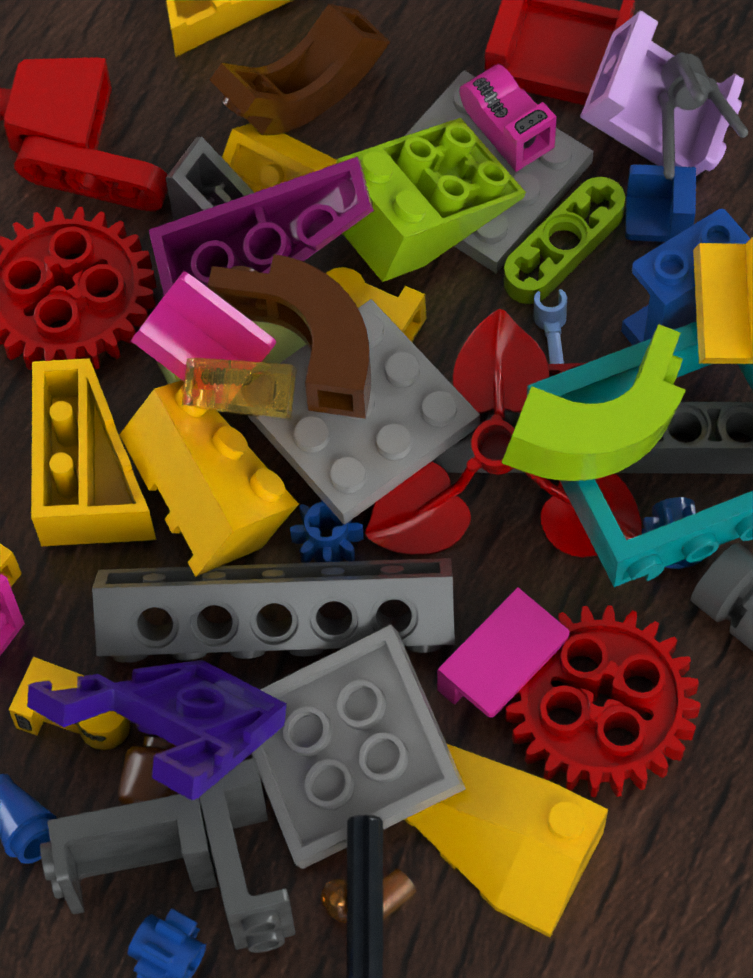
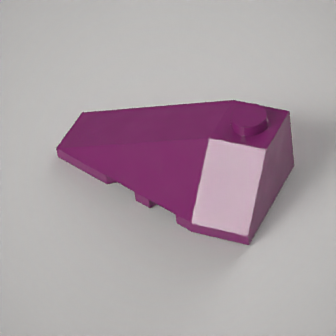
M354 157L149 229L164 295L182 272H188L208 287L212 266L223 268L246 266L260 273L269 274L273 254L287 256L300 261L308 259L374 211L359 158Z

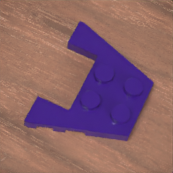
M204 660L133 669L132 680L112 682L100 674L79 676L77 688L52 691V683L50 681L35 682L28 685L27 701L28 708L62 727L114 711L136 723L139 731L158 735L176 745L177 747L154 755L152 778L191 801L202 796L285 726L287 706L285 702Z

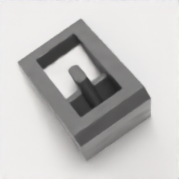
M203 137L195 138L166 177L174 220L254 193Z

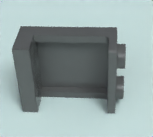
M253 758L239 763L199 798L235 948L238 950L248 947L249 952L259 953L282 946L285 943L284 938L293 936L296 932L287 889L257 896H251L247 891L233 829L268 821L256 760Z
M178 794L47 820L51 842L40 844L45 878L47 881L51 880L55 899L65 898L72 915L85 912L81 890L83 878L184 858L194 892L218 887L210 841L199 798L191 801Z

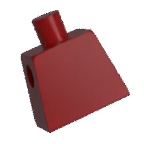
M106 58L24 59L17 66L12 89L0 88V120H4L10 149L19 153L25 138L39 136L97 150L112 90Z

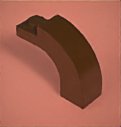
M328 4L303 40L279 60L262 67L221 63L210 78V81L224 94L222 101L226 107L235 114L246 118L261 135L282 134L311 122L342 100L371 70L390 44V41L357 9Z
M273 254L269 274L260 273L246 266H234L232 268L212 266L208 282V288L251 321L271 323L285 327L296 333L309 347L311 356L305 379L308 411L366 419L371 392L368 334L357 305L339 283L312 265Z

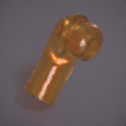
M398 868L383 879V920L417 892L410 879ZM333 879L324 886L321 892V902L332 918L339 922L347 923V881L344 879Z

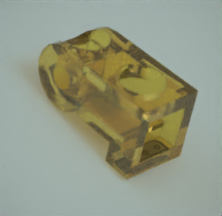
M187 358L181 406L292 421L297 368L292 364Z

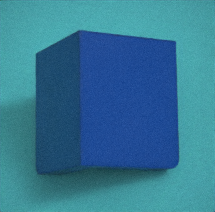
M631 165L629 167L626 191V239L666 242L694 225L696 214V167L675 166L674 178L670 180L664 177V166Z

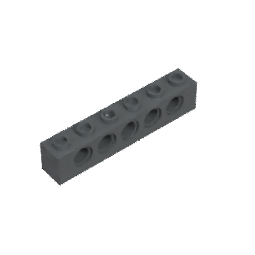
M451 558L227 565L217 567L195 577L190 567L98 570L92 587L97 656H112L113 660L118 662H137L152 654H171V657L174 659L187 661L200 659L206 656L207 653L230 652V655L233 657L248 659L262 656L265 654V651L289 650V653L292 655L308 657L319 655L324 652V649L345 648L389 625H392L398 631L403 645L413 652L428 653L441 649L442 645H455ZM396 599L406 603L409 610L400 617L392 618L383 615L378 608L385 601ZM336 601L345 604L350 612L345 617L335 620L323 616L319 608L325 603ZM277 603L285 606L291 615L282 621H271L261 614L260 609L265 605ZM217 605L225 608L231 614V618L223 623H212L204 618L201 611L208 606ZM158 607L167 611L172 621L165 625H154L144 618L142 612L148 608Z

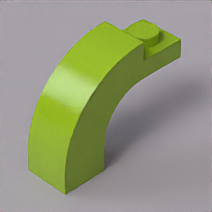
M658 324L645 351L633 386L626 393L611 401L598 404L577 403L531 386L502 463L538 477L553 480L582 481L615 474L639 461L659 442L686 389L673 385L683 358L673 355L681 332Z

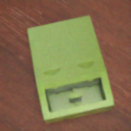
M461 117L338 158L336 162L337 164L354 157H358L361 161L374 211L342 234L382 282L426 266L522 200L526 194L524 189Z

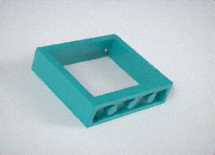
M697 321L675 329V331L681 333L673 355L683 358L677 377L711 365L699 363ZM651 339L527 386V396L531 386L577 403L598 404L616 399L633 386ZM738 364L753 391V364ZM595 479L582 481L560 480L614 587L642 576L645 577L646 581H649L658 576L666 566L684 559L687 562L700 561L713 554L719 545L739 537L742 541L753 540V491L626 540Z

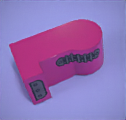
M496 64L460 86V98L468 115L515 172L555 148L556 115L544 102L537 105L523 89L521 90L518 87L513 76L502 65ZM535 136L534 143L524 148V143Z

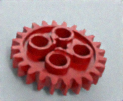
M55 207L53 221L45 222L43 217L38 212L33 213L34 227L26 229L18 222L13 223L16 238L12 241L0 236V345L4 344L8 359L13 360L23 353L27 369L32 370V362L40 361L41 359L52 361L90 358L92 366L95 369H99L100 353L106 351L112 357L120 358L117 342L122 340L134 344L131 342V339L136 334L133 326L141 327L148 318L146 309L156 307L155 296L152 290L157 287L154 270H151L152 264L149 252L142 251L139 236L134 234L127 237L124 222L121 220L108 228L105 212L102 211L91 222L86 221L83 207L77 208L72 219H65L61 208ZM71 254H82L80 257L75 259H65L67 256ZM37 283L32 288L19 289L24 284ZM102 291H114L107 297H96ZM59 320L69 321L66 325L58 328L49 327L52 323Z
M607 605L602 620H594L588 606H582L580 622L575 624L564 612L559 613L558 621L569 630L568 640L510 700L515 703L508 705L505 709L506 722L521 723L513 729L512 741L514 744L531 742L526 750L525 762L531 764L544 758L546 765L543 778L549 780L559 771L567 774L566 789L570 791L575 788L580 779L587 780L590 796L596 797L601 782H609L612 791L616 797L622 795L624 780L628 778L640 790H644L648 780L646 770L650 769L657 776L664 778L669 767L665 756L681 761L685 747L680 740L693 739L696 726L687 719L698 717L700 702L689 697L697 693L699 681L696 678L682 677L689 671L691 659L689 656L672 659L678 640L674 636L659 643L656 640L658 622H652L643 631L636 628V611L632 610L622 623L615 621L613 606ZM585 656L594 660L598 667L593 671L581 672L572 668L569 661L574 657ZM642 676L649 679L655 688L648 692H636L630 689L625 681L630 677ZM555 680L561 681L563 686L553 687L551 682ZM600 694L610 697L605 702L604 707L593 704V701H596ZM557 708H567L573 711L579 719L573 724L560 725L552 721L548 713ZM649 713L653 718L651 720H644L640 715ZM615 728L625 729L634 736L635 741L626 746L615 745L606 738L605 733Z

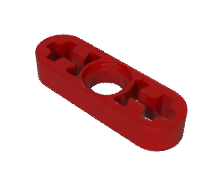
M30 136L24 139L14 163L17 173L34 184L144 211H157L161 209L168 192L166 181L168 174L156 165L39 136Z

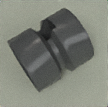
M737 542L725 550L706 571L695 587L690 601L716 622L728 619L730 621L729 632L753 651V554Z

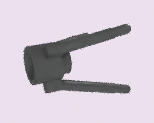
M678 53L663 65L661 79L665 90L658 95V100L662 108L664 177L670 180L675 175L674 109L676 107L683 110H694L701 107L707 99H711L739 137L745 138L748 135V129L720 92L716 80L707 77L704 66L697 56Z

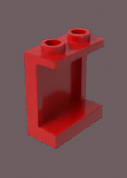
M502 0L485 50L484 71L496 64H500L510 72L518 87L525 92L585 105L612 33L634 16L635 0H623L620 10L575 0Z

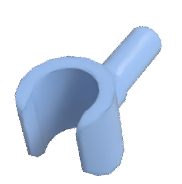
M559 289L558 306L546 307L541 304L540 291H537L534 296V322L545 331L550 364H564L560 335L562 334L561 327L566 322L567 295L561 289Z

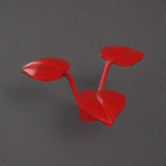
M498 309L473 330L464 343L454 366L453 386L479 414L494 410L491 420L480 424L472 435L471 446L474 457L467 461V467L458 481L452 486L446 470L437 463L430 462L376 501L365 533L368 539L378 546L406 555H429L450 548L464 536L471 522L468 506L457 495L465 490L475 473L481 468L491 474H505L514 469L502 463L514 432V427L504 421V409L516 413L521 412L527 399V386L549 378V367L545 354L538 343L519 327L505 310ZM526 473L544 491L553 495L544 504L541 511V524L548 541L556 549L570 556L580 558L598 556L560 480L558 487L547 478ZM615 473L595 479L626 540L642 535L638 506L630 490L620 477Z

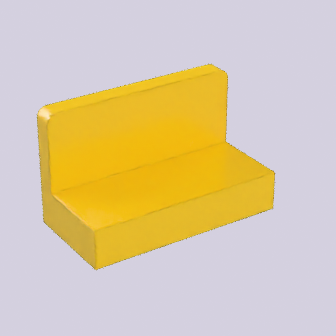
M251 124L232 129L222 156L223 160L254 193L332 166L337 162V159L284 133L261 135Z
M753 237L745 244L699 243L693 249L699 363L753 364Z

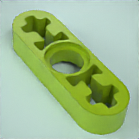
M594 177L583 182L508 256L504 266V288L507 294L515 301L524 304H533L537 291H540V301L545 299L621 223L625 205L623 188L616 181L606 177ZM591 200L597 204L604 200L609 201V210L603 206L598 207L590 215L588 226L584 219L590 213ZM568 230L578 236L580 243L572 249L561 250L554 247L549 238L557 231ZM541 254L545 261L539 267L538 281L531 277L527 278L524 282L519 280V271L521 270L526 274L531 273L540 264Z

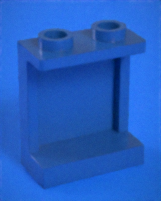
M718 209L633 262L632 273L648 291L650 299L647 306L622 321L621 332L632 345L651 339L658 324L675 330L697 321L693 249L699 243L745 244L750 240V237L725 209Z

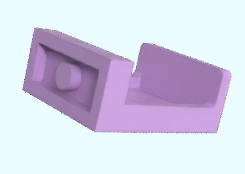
M639 11L612 33L580 118L654 164L664 166L662 108L658 95L665 90L661 79V70L663 65L674 55L651 41L658 21ZM733 74L725 81L717 83L722 95L738 115L742 104L738 97L744 79L737 74ZM707 99L701 107L694 110H683L679 107L674 109L675 166L696 167V176L705 170H713L721 161L726 150V144L723 142L729 124L711 99Z

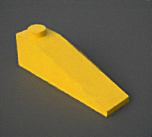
M447 744L466 789L404 820L410 826H415L440 851V856L453 869L457 868L480 891V896L496 911L551 937L604 833L608 809L551 781Z

